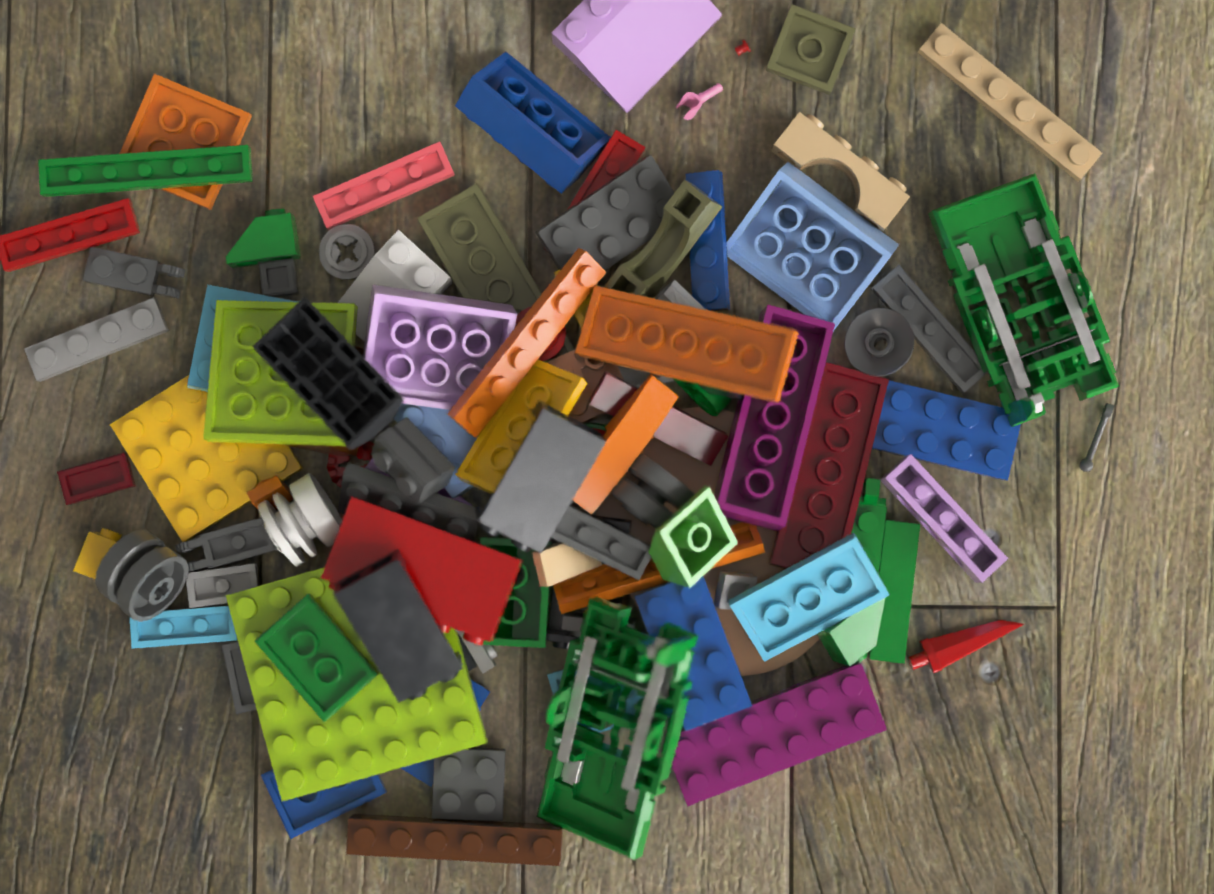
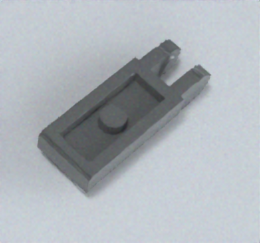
M90 247L83 281L149 296L157 294L179 299L180 290L171 286L156 285L159 273L174 278H184L185 270L161 264V262L152 259Z
M262 517L201 534L200 538L175 545L177 553L190 552L195 548L203 546L206 559L187 562L189 567L188 573L207 567L213 569L278 550L264 527Z

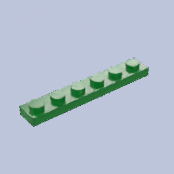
M249 145L38 160L40 195L43 197L253 182L251 148Z

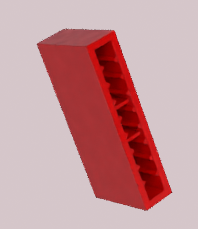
M351 497L321 579L330 582L328 588L334 590L336 582L399 549L405 560L407 573L443 632L449 633L450 628L464 632L462 639L481 646L484 640L488 642L493 641L523 560L365 500Z

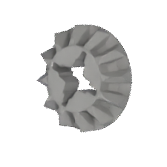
M342 224L330 229L322 238L319 246V258L323 267L329 274L341 280L356 279L374 256V243L368 233L362 228L351 224ZM338 242L345 247L355 244L356 247L353 249V252L358 261L355 262L349 258L340 261L339 258L342 253L336 243Z

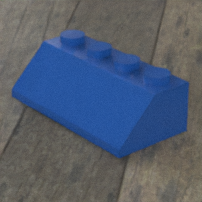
M504 52L473 75L455 105L469 120L480 126L497 143L503 145L521 163L532 169L549 186L555 188L561 194L580 178L606 147L611 138L508 52Z

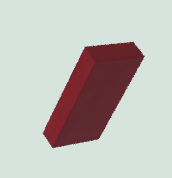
M125 452L57 471L66 505H73L136 487L128 455Z

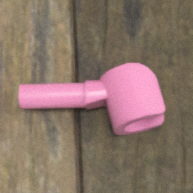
M718 83L699 94L687 92L681 98L676 108L683 105L689 107L690 110L686 113L684 119L690 120L701 108L702 103L723 91V88Z

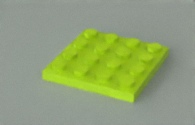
M216 300L203 439L207 442L346 446L252 347L298 302ZM310 302L355 348L357 305L355 303Z

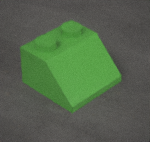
M704 486L655 531L649 554L665 581L689 588L692 587L738 543L709 487Z

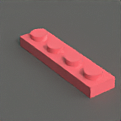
M437 142L314 195L313 199L327 230H330L455 176L441 142Z

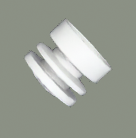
M311 473L290 484L291 494L294 498L293 502L289 503L280 493L273 495L278 511L268 500L258 504V509L269 537L277 549L295 567L305 563L300 547L310 557L316 556L317 550L313 538L318 537L323 544L331 547L335 542L342 523V518L334 504Z

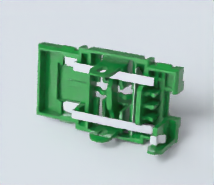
M1036 173L934 209L928 213L941 249H944L942 253L949 271H953L951 273L953 278L948 280V284L950 287L955 286L957 293L953 295L982 371L983 373L988 372L991 380L987 381L989 387L995 386L997 392H1000L998 396L1005 414H1009L1007 418L1011 427L1045 415L1046 410L1043 403L1055 398L1054 391L1070 385L1074 386L1079 401L1119 387L1109 353L1106 354L1103 346L1110 342V339L1093 298L1090 285L1083 273L1070 237H1060L1058 232L1060 230L1053 211L1049 209ZM1070 269L1071 273L1067 274L1065 270ZM1054 275L1055 279L1036 285L1028 290L1032 305H1028L1026 295L1017 279L1025 277L1027 284ZM1010 282L1012 289L1017 294L1021 309L1012 312L1007 298L998 299L997 295L1007 292L1004 284ZM984 300L987 302L986 305L972 310L968 307ZM1087 312L1089 317L1084 318L1083 314ZM1033 314H1036L1042 329H1048L1071 319L1073 323L1047 332L1049 341L1042 343ZM1026 319L1031 329L1035 346L1029 348L1027 341L1015 344V340L1022 337L1016 322L1017 320ZM997 347H1004V349L996 351L994 353L988 355L986 353L987 351L995 349Z
M594 597L589 599L587 610L584 611L580 627V638L571 640L559 690L552 696L547 708L546 723L550 727L545 749L552 751V754L548 759L544 776L545 783L536 817L625 857L636 860L643 855L656 803L654 797L665 793L666 786L661 784V781L669 777L684 722L689 696L684 695L683 692L692 687L693 682L687 678L694 654L692 647L696 646L698 635L681 629V626L670 622L660 626L657 637L647 635L627 626L631 607L620 603L615 604L600 597ZM619 684H622V685L625 686L622 692H621V686H620ZM632 689L637 690L636 695L643 697L634 704V715L625 712L626 701ZM577 722L598 730H604L613 724L610 732L611 744L603 742L604 734L579 725ZM621 727L630 729L629 741L633 742L632 746L625 744L623 750L618 749V733ZM662 753L661 758L657 757L656 755Z

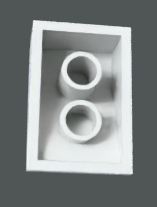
M398 230L373 256L338 303H355L357 305L356 334L365 342L372 285L442 295L451 286L453 281L448 274Z

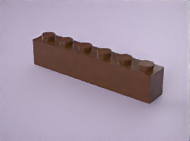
M353 814L348 818L346 855L561 866L563 828L553 824Z

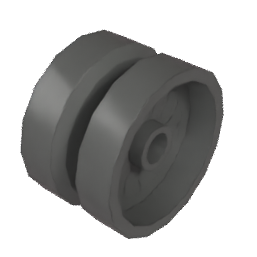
M643 453L639 454L627 470L639 480V483L636 485L623 476L610 492L611 495L623 503L621 506L645 525L650 524L655 529H658L673 515L664 506L665 502L679 510L695 495L682 482Z
M145 529L136 530L122 537L106 553L96 572L95 585L101 594L110 601L117 603L119 608L130 618L142 622L161 614L174 602L187 580L189 567L182 556L173 549L166 547L164 542L152 532Z

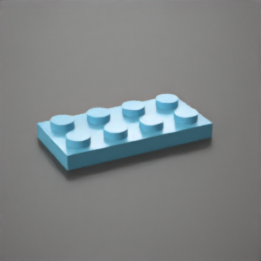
M852 533L731 598L729 605L765 662L889 596V593L856 535Z

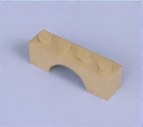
M799 112L775 142L771 152L784 162H790L800 171L813 165H829L841 170L850 179L855 189L856 204L854 211L883 232L910 198L905 193L906 187L893 177L887 179L880 174L877 164L868 157L862 156V158H859L850 151L852 147L845 139L838 135L832 137L823 130V123L811 114L805 116Z

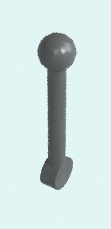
M1106 403L1104 406L1101 420L1086 458L1080 462V469L1084 472H1089L1093 468L1092 459L1108 418L1113 412L1114 405Z

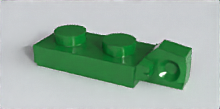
M865 478L863 494L860 495L851 534L854 533L879 574L887 512L886 498H879L881 479Z

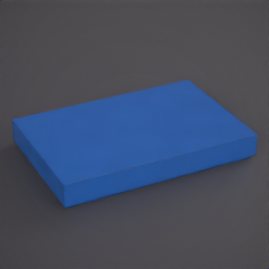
M273 769L261 775L290 839L387 793L380 775L377 774L282 802Z

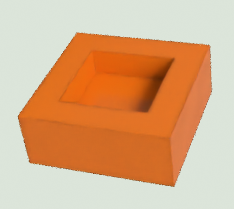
M278 475L262 480L254 489L247 492L251 503L257 509L258 504L268 500L277 510L273 495L276 493L283 495L288 502L294 499L290 489Z

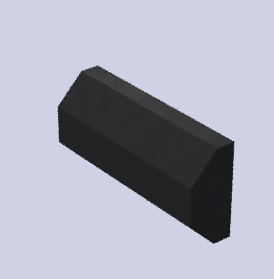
M306 297L299 301L252 346L351 450L372 440L393 420L404 401L403 397Z

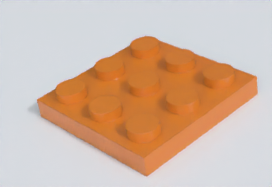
M154 74L119 154L237 146L241 143L252 115L244 110ZM222 184L162 188L161 190L212 210Z

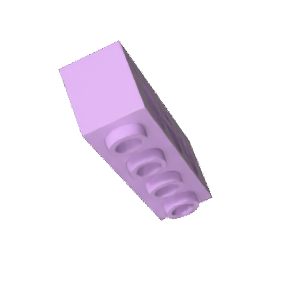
M911 454L901 459L881 478V482L974 582L983 583L1008 559Z

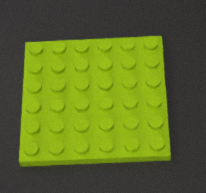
M325 567L226 595L282 802L488 743L456 629L450 628L449 633L443 632L454 653L459 651L462 656L463 669L459 670V674L451 681L446 683H440L439 681L428 687L427 692L415 700L406 699L399 703L335 598L334 590L328 588L330 582L321 579ZM307 594L313 596L379 673L374 680L326 722L320 719L254 642Z

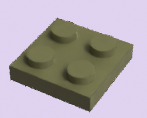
M791 4L766 71L830 95L856 28Z

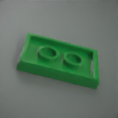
M311 594L305 595L254 641L323 722L330 719L379 675L377 670Z

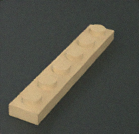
M942 23L919 49L918 53L1077 182L1083 178L1101 156L1102 152Z

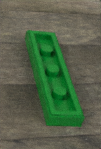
M885 520L879 576L886 586L889 596L885 597L877 644L869 651L868 659L905 664L920 524Z

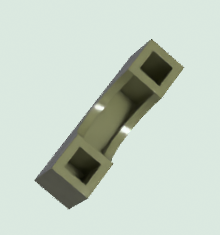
M684 180L664 206L662 221L652 239L633 259L618 267L604 288L654 298L723 206L696 185Z

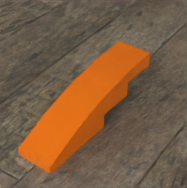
M653 374L648 376L605 426L607 432L603 437L606 440V444L573 498L574 502L591 515L637 459L679 397Z

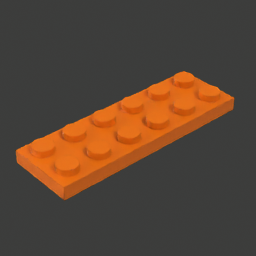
M594 286L575 353L589 359L779 403L798 332L794 329Z

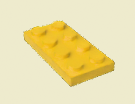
M537 360L480 432L455 475L461 481L493 494L535 421L532 411L538 400L569 416L587 385L586 381L578 375Z

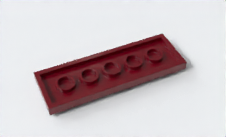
M828 362L825 363L786 526L777 531L769 565L787 569L851 534L889 379L870 376L857 370Z

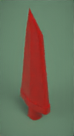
M997 620L934 638H926L919 641L922 652L908 657V662L912 670L929 664L934 674L1024 624Z

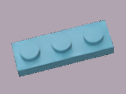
M229 606L167 610L150 620L142 622L130 618L132 649L238 640Z

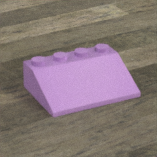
M583 0L553 30L552 41L562 53L625 113H628L717 22L722 14L710 0Z
M372 285L363 357L403 397L404 401L402 404L450 410L515 329L517 312L509 304Z

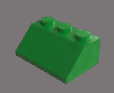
M481 537L480 544L523 560L494 640L491 642L484 640L483 645L546 648L550 586H540L532 554L535 550L531 548L529 552L523 551L513 545L511 539ZM548 541L545 547L552 545L553 542Z

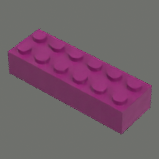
M768 304L761 311L758 322L794 329L798 332L797 340L779 403L746 395L743 396V400H738L714 497L724 517L778 531L786 526L835 323Z
M859 662L851 666H842L751 701V707L685 731L683 727L674 753L672 767L688 807L886 731L887 728L862 663Z

